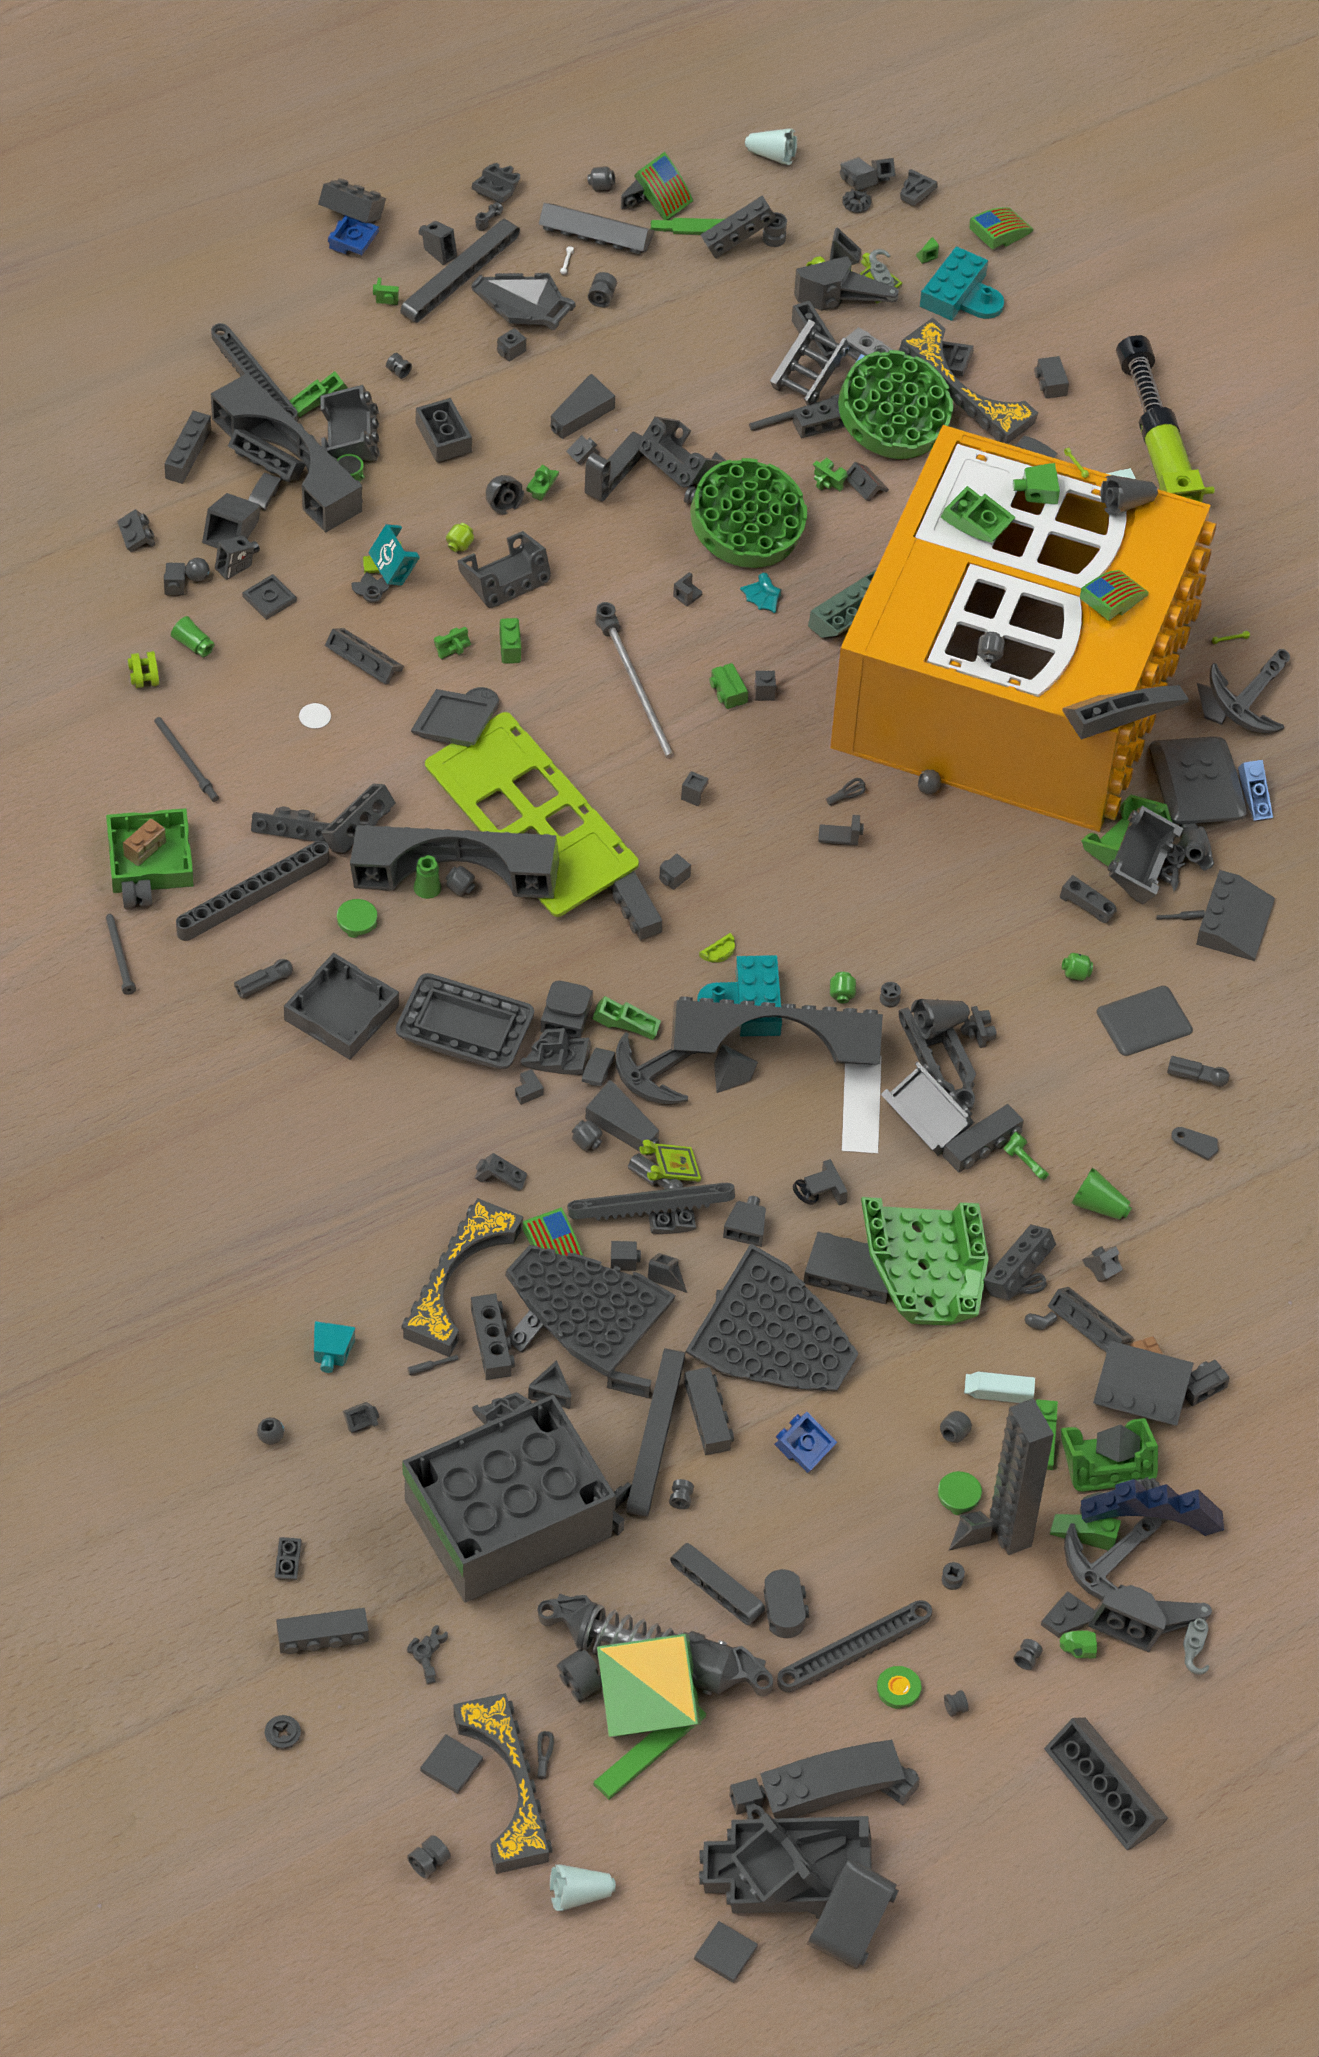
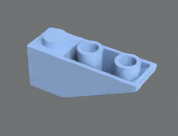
M1263 760L1242 763L1238 767L1239 776L1253 821L1273 818Z

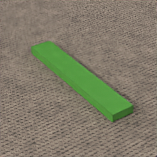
M699 1707L700 1719L702 1721L706 1718V1712ZM695 1726L652 1731L599 1776L593 1785L610 1800Z

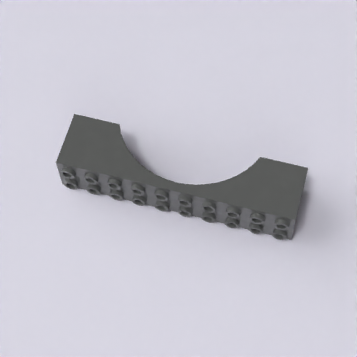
M246 373L211 393L212 420L230 438L235 429L246 430L266 442L274 443L289 450L302 462L306 463L305 467L307 468L308 475L302 483V510L325 533L362 512L363 488L361 483L355 480L349 471L344 469L338 460L327 452L324 446L319 445L314 436L309 435L302 424L297 423L292 415L286 412L281 404L275 401L269 392L259 385L255 378Z
M357 825L350 859L354 888L394 890L401 881L416 871L418 860L429 855L434 857L437 863L460 861L483 866L500 876L507 883L515 897L554 898L559 867L556 835Z
M683 996L679 997V1000L674 1001L671 1051L713 1054L722 1040L737 1026L757 1018L778 1017L795 1021L813 1031L827 1046L836 1063L880 1064L883 1014H878V1010L866 1009L863 1010V1013H858L856 1008H845L843 1011H837V1007H823L822 1010H816V1006L804 1005L800 1009L796 1008V1004H783L781 1007H775V1003L763 1002L761 1006L754 1005V1001H742L740 1004H734V1000L727 999L720 1000V1003H714L712 998H701L699 1001H693V997Z

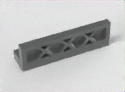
M333 628L325 644L326 647L384 684H389L393 673L402 671L404 668L402 664L345 628Z
M1070 1287L1058 1289L1048 1304L1050 1309L1106 1353L1110 1341L1125 1344L1129 1343L1133 1336Z

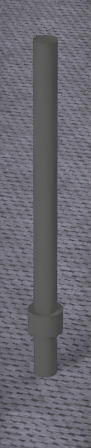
M839 394L831 396L830 399H826L800 408H805L819 403H824L838 399ZM794 410L749 423V427L751 430H755L793 418Z
M157 717L154 722L199 782L200 789L207 793L212 802H216L219 796L214 791L212 783L209 779H205L162 718Z

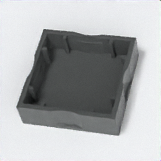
M333 952L318 968L312 979L302 986L284 1005V1020L351 1060L399 1007V991L379 979L365 974L357 966Z

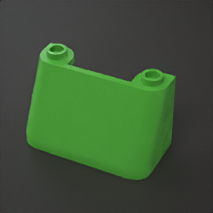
M1135 795L1128 796L1120 806L1122 819L1101 839L1097 834L1089 833L1081 840L1085 851L1106 866H1109L1111 861L1115 859L1130 823L1128 818L1131 812L1144 806L1172 822L1167 804Z
M1145 1418L1131 1420L1125 1425L1127 1429L1140 1436V1451L1135 1453L1134 1458L1117 1462L1102 1454H1096L1097 1439L1083 1440L1082 1432L1078 1428H1061V1440L1073 1487L1078 1491L1115 1488L1116 1484L1132 1479L1137 1481L1145 1477L1156 1479L1158 1474V1445Z

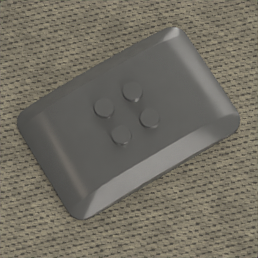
M1212 736L1156 740L1150 743L1149 752L1164 804H1167L1173 823L1190 824L1232 821L1245 818L1247 811L1242 789L1225 739Z
M425 973L418 978L395 1029L396 1034L400 1038L425 1048L473 1063L506 1069L512 1065L534 1017V1008L530 1004L438 975Z

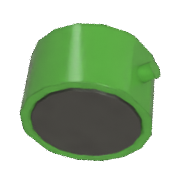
M345 454L337 459L339 464L344 469H347L355 480L361 482L364 479L365 475H363V461L361 458L353 454Z

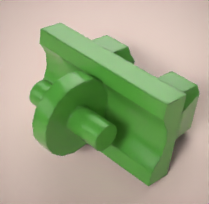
M828 458L821 462L816 460L813 463L815 467L814 480L817 481L816 487L819 490L825 487L830 489L831 486L838 491L844 488L843 482L848 477L846 470L839 467L833 472L834 463Z
M541 465L535 471V476L526 487V491L532 493V498L542 501L559 476V471L550 470L548 467Z
M456 627L450 630L449 634L444 637L440 635L435 637L434 644L437 648L438 657L443 659L455 652L458 655L464 652L463 649L471 645L468 629L466 627L460 629Z

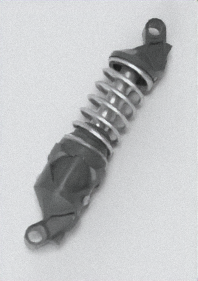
M559 1593L557 1599L544 1600L538 1605L537 1611L540 1623L544 1626H552L559 1622H565L577 1649L587 1650L594 1638H597L593 1648L594 1654L597 1653V1647L600 1645L601 1640L612 1645L653 1639L650 1636L655 1628L657 1630L655 1638L688 1634L693 1660L694 1687L702 1689L703 1693L719 1695L730 1687L745 1681L750 1684L754 1692L759 1696H768L773 1690V1677L765 1668L766 1660L754 1657L743 1646L733 1648L727 1646V1642L708 1640L704 1634L695 1631L690 1633H683L682 1631L676 1634L672 1628H669L665 1632H661L658 1623L651 1626L647 1632L645 1619L639 1620L633 1628V1618L630 1614L626 1615L619 1624V1613L616 1609L610 1612L605 1619L604 1606L592 1602L586 1595L569 1597ZM545 1610L554 1612L551 1616H544L542 1614ZM615 1614V1624H609L610 1619ZM629 1618L628 1630L622 1628L627 1619ZM643 1624L642 1634L636 1633L640 1625ZM760 1680H766L769 1684L761 1687L757 1683Z

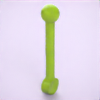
M1065 448V455L1069 456L1071 460L1074 462V464L1078 467V469L1082 472V477H1088L1089 472L1087 470H1084L1083 467L1079 464V462L1075 459V457L1071 453V449Z
M1243 631L1242 634L1220 638L1213 637L1212 643L1217 644L1220 641L1242 637L1248 639L1250 632Z

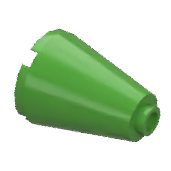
M1093 1167L1071 1202L1075 1206L1118 1220L1122 1217L1126 1219L1132 1209L1129 1206L1130 1201Z

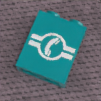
M385 524L368 552L384 580L389 585H403L420 558L417 552L404 551L396 538L402 529L401 525Z

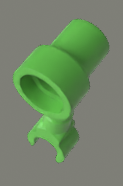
M1015 1131L1010 1137L1011 1140L1003 1149L1011 1156L1016 1154L1040 1179L1045 1180L1049 1173L1023 1150L1028 1141Z

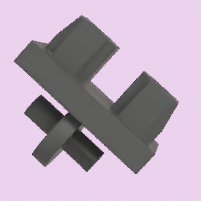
M977 1006L971 1007L972 1015L964 1022L965 1024L960 1029L961 1033L966 1036L969 1035V1038L976 1036L979 1048L986 1047V1041L996 1039L997 1032L995 1026L984 1027V1024L991 1023L989 1010L979 1011Z

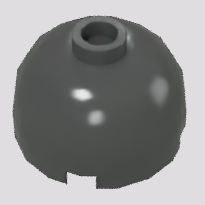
M510 475L497 476L487 485L485 491L486 500L494 511L499 514H507L506 510L511 508L516 510L522 503L524 498L523 486Z

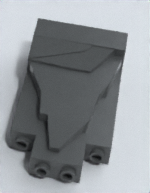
M868 1816L774 1819L788 1831L831 1890L825 1898L812 1888L769 1908L761 1899L758 1900L749 1890L752 1886L746 1884L738 1874L741 1871L730 1856L764 1827L760 1819L731 1820V1829H727V1841H704V1850L699 1852L700 1864H703V1871H699L700 1885H704L705 1893H726L727 1905H731L732 1914L809 1912L816 1915V1919H819L848 1858L872 1870L871 1831Z

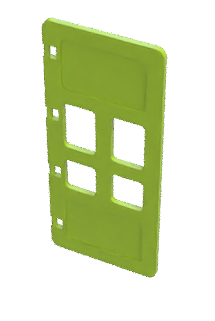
M502 712L490 719L475 745L462 746L451 743L425 760V767L479 831L523 834L529 829H534L540 835H556L559 867L554 898H538L554 917L563 916L639 867V860L635 854L627 848L620 837L598 812L590 806L583 795L561 770L554 765L553 761L531 736L524 731L510 713ZM515 729L520 732V735L517 737L512 733ZM551 768L555 773L549 775L545 770ZM532 769H537L559 793L539 807H534L513 783L514 780ZM497 791H501L522 815L520 819L502 830L497 829L477 806V803ZM569 806L584 824L565 836H559L546 819ZM585 806L589 812L583 814L580 808ZM620 846L623 852L618 854L614 848Z

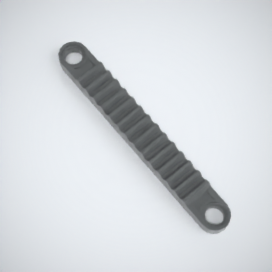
M215 324L211 328V338L220 348L221 353H224V357L228 358V362L232 364V367H235L236 372H239L240 377L248 373L252 378H255L264 390L266 389L275 401H278L286 412L293 415V419L297 422L296 408L226 324ZM223 331L225 334L217 335L216 332Z
M716 1183L574 1200L567 1205L568 1216L572 1219L595 1217L599 1221L602 1216L608 1220L610 1215L616 1219L619 1214L622 1218H625L627 1213L631 1217L636 1212L641 1216L644 1211L648 1215L653 1210L658 1214L661 1209L664 1213H667L669 1208L673 1212L678 1207L683 1211L686 1206L689 1210H692L695 1205L700 1209L703 1204L706 1208H709V1205L712 1203L733 1200L735 1198V1186L731 1183Z
M924 1600L915 1601L794 1662L779 1671L777 1678L778 1687L782 1691L792 1692L807 1684L811 1685L813 1681L820 1680L822 1676L826 1677L830 1672L834 1673L836 1669H842L844 1665H850L852 1661L856 1662L860 1657L864 1658L866 1654L873 1653L875 1649L879 1650L883 1645L887 1646L889 1642H895L897 1638L901 1639L905 1634L909 1635L913 1630L930 1621L932 1616L931 1605ZM922 1608L927 1614L920 1617L915 1614V1610ZM789 1675L795 1681L791 1684H786L782 1678Z

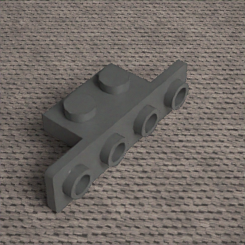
M283 806L276 807L273 814L253 812L251 831L326 842L321 832L330 823L315 821L316 813H310L309 810L302 809L297 811Z

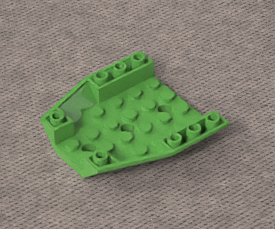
M862 1197L861 1203L869 1254L898 1312L911 1324L950 1326L977 1317L984 1287L983 1279L986 1276L988 1253L979 1203L960 1202L954 1210L883 1207L882 1198ZM912 1225L919 1227L921 1232H916ZM918 1263H923L927 1270H923ZM924 1300L930 1301L933 1307H928Z

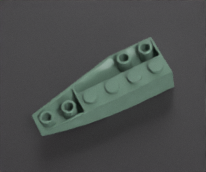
M876 570L812 609L808 627L821 638L837 636L850 628Z

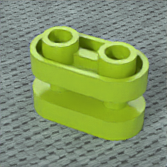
M154 651L146 652L147 658L140 659L139 653L131 654V658H127L129 670H133V673H130L131 685H135L136 688L144 687L143 681H151V686L160 685ZM148 666L149 673L142 674L141 667Z

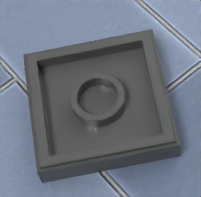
M274 574L242 592V597L266 620L297 602V597Z
M445 1734L420 1767V1771L458 1794L483 1761V1756Z
M718 1921L694 1956V1960L734 1983L757 1949L758 1944Z

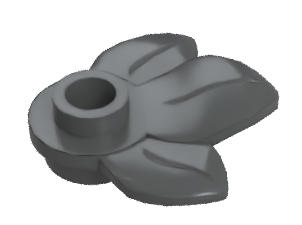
M369 573L364 574L361 582L351 583L352 590L356 594L363 596L368 602L379 601L382 598V593L386 592L390 586L383 577L376 580Z

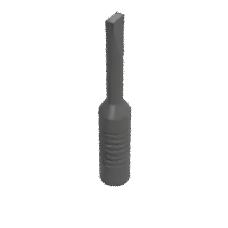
M1183 911L1180 914L1156 915V920L1203 918L1205 911Z
M458 1355L407 1367L408 1373L413 1375L433 1369L436 1365L457 1360Z

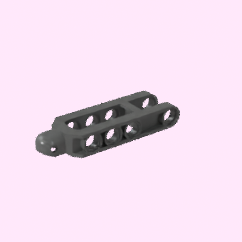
M909 1007L900 1009L898 1011L900 1023L920 1064L923 1066L926 1063L934 1072L931 1076L935 1080L939 1077L946 1085L944 1090L948 1094L952 1091L959 1099L957 1103L961 1108L965 1105L971 1110L975 1102V1095L972 1089L975 1085L973 1081L975 1080L976 1072L954 1028L924 1040L925 1038H919L913 1029L911 1019H914V1017L910 1013ZM943 1043L962 1081L963 1087L961 1089L955 1090L953 1084L944 1080L940 1072V1066L936 1064L932 1056L933 1051L928 1046Z

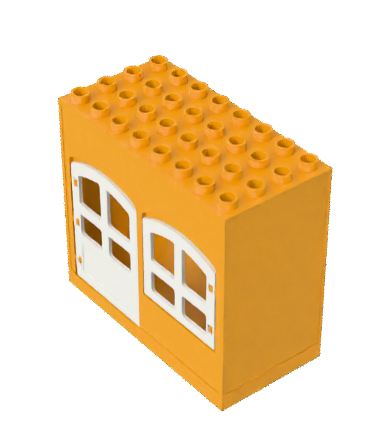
M943 425L840 648L830 748L920 776L922 771L934 770L940 775L943 784L1100 832L1105 818L1115 820L1122 800L1118 796L1122 790L1127 791L1134 770L1130 767L1133 761L1139 762L1145 745V740L1141 738L1144 737L1145 733H1151L1157 713L1081 740L1062 709L1099 695L1168 686V683L1162 680L1166 681L1168 676L1173 678L1180 655L1173 652L1178 653L1179 648L1184 650L1189 639L1191 627L1184 626V624L1189 625L1190 621L1196 622L1202 605V600L1195 598V596H1201L1207 575L1199 572L1206 571L1212 549L1203 547V544L1211 545L1217 527L1216 523L1208 521L1211 505L1158 489V495L1153 502L1116 515H1109L1104 509L1107 508L1106 504L1101 501V485L1103 481L1107 480L1105 477L1111 475L1083 467L1084 470L1089 472V476L1084 478L1081 475L1082 472L1075 464ZM1055 463L1060 489L1058 504L1027 502L1024 491H1013V479H1023L1025 468ZM966 486L970 487L980 496L985 493L1015 516L1010 525L992 543L972 537L941 518L944 509ZM1120 570L1147 590L1149 594L1122 616L1117 614L1108 621L1080 599L1081 588L1102 574ZM977 582L1006 590L993 619L964 610ZM1021 596L1031 597L1063 608L1064 626L1061 639L1051 638L1009 624ZM964 625L984 632H997L1003 639H1010L1054 653V655L1039 674L1032 680H1028L990 667L991 663L984 662L979 656H977L976 661L970 662L947 655L945 651L956 626Z

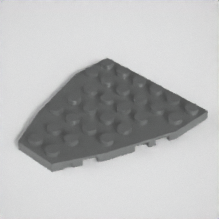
M751 1243L686 1349L687 1354L725 1375L785 1388L835 1392L838 1391L859 1355L855 1347L848 1340L845 1332L837 1324L833 1314L815 1294L811 1293L805 1286V1283L793 1273L789 1265Z
M529 1245L521 1253L505 1274L529 1310L572 1356L606 1377L610 1376L671 1305L676 1296L640 1273L633 1272V1275L621 1272V1268L614 1266L613 1269L602 1266L601 1261L569 1252L568 1256L555 1254L554 1249H542L533 1245Z

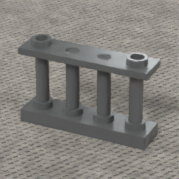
M809 319L771 378L772 387L780 391L782 386H787L806 396L804 400L807 405L816 403L824 385L842 357H845L849 351L847 339L843 337L841 342L837 343L818 333L816 323ZM817 340L835 351L830 359L809 349L808 345L810 342ZM806 355L825 365L820 375L798 364L801 356ZM796 370L815 380V383L809 390L790 380V373Z

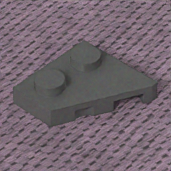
M910 169L908 178L905 180L904 187L901 190L900 198L915 206L938 188L937 181Z
M943 341V354L949 369L956 376H964L974 352L973 345Z
M1067 1591L1041 1621V1626L1059 1638L1070 1631L1082 1629L1084 1625L1089 1623L1094 1609Z

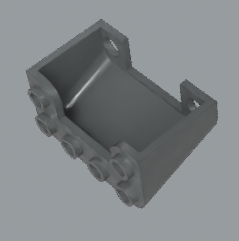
M363 385L322 395L321 411L328 421V442L325 437L321 438V446H324L327 452L336 459L345 454H353L361 458L362 461H377L380 452L377 446V442H379V435L377 433L379 422L376 414H379L377 404L373 403L370 392L366 391Z
M655 416L640 439L639 449L642 454L680 486L688 487L699 483L708 470L721 462L727 461L717 452L714 453L711 459L705 458L700 453L690 454L682 445L688 438L691 430L680 420ZM678 428H682L683 430V436L681 438H677L676 436V430Z
M524 531L507 538L509 555L479 569L474 553L457 560L460 573L488 608H494L546 584L551 577L546 548ZM521 539L520 546L514 548L513 544L515 540ZM471 561L472 566L470 567L466 562Z

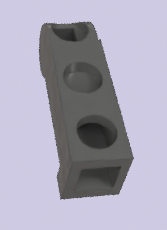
M1074 875L1062 886L1059 898L1065 902L1069 899L1090 914L1095 915L1103 923H1107L1117 912L1114 903Z

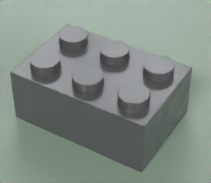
M341 178L323 184L318 205L365 223L381 219L386 198L382 197L381 193L364 190L365 187L361 185L353 186L348 184L349 181Z
M451 398L416 408V425L436 462L472 452V436Z

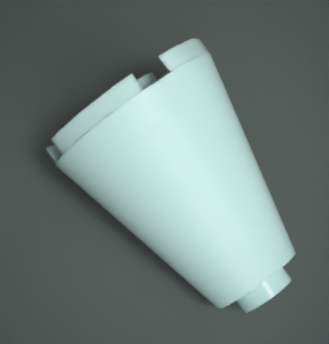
M794 129L751 133L749 137H746L745 146L752 153L784 165H790L793 162L790 161L791 156L795 157L797 136H793Z
M561 1864L555 1865L556 1867H553L551 1870L550 1890H554L555 1898H551V1901L556 1911H564L610 1897L616 1888L615 1879L611 1878V1875L608 1873Z

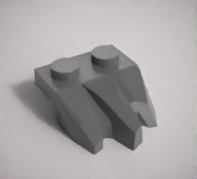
M496 162L483 169L482 176L472 183L471 189L481 195L492 198L496 202L503 203L513 195L520 181V174L513 173L514 168L511 165L500 168V164Z

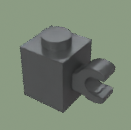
M756 1778L730 1785L729 1796L736 1815L746 1812L747 1819H753L752 1814L757 1813L760 1817L764 1815L762 1805L763 1799L766 1798L765 1790L762 1785L759 1786Z

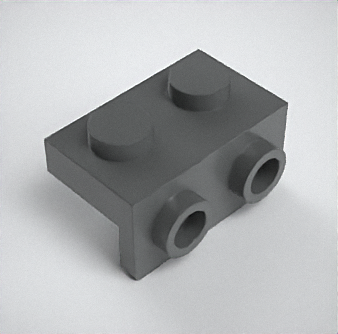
M135 509L117 521L126 548L130 552L146 542L151 547L155 545L153 539L155 535L149 528L148 524L150 521L144 513L141 514Z

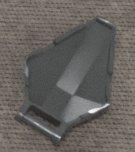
M496 273L495 277L479 275L471 285L472 290L509 323L546 325L549 329L555 330L565 315L576 307V303L572 299L561 295L549 273H535V277H524L523 273Z

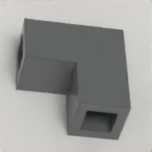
M532 1069L520 1074L522 1085L515 1088V1097L520 1105L544 1095V1087Z

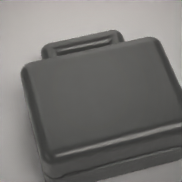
M1164 985L1100 1006L1096 1011L1116 1048L1123 1056H1129L1188 1036L1193 1032L1190 1022L1171 990Z

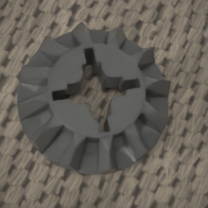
M851 189L850 192H845L842 203L849 211L863 212L871 206V195H867L866 191L861 192L860 190L854 191Z
M279 1715L267 1723L265 1737L267 1742L272 1744L273 1748L280 1747L282 1750L289 1746L292 1748L293 1744L299 1742L301 1728L293 1717ZM287 1728V1736L283 1735L279 1738L278 1731H283Z

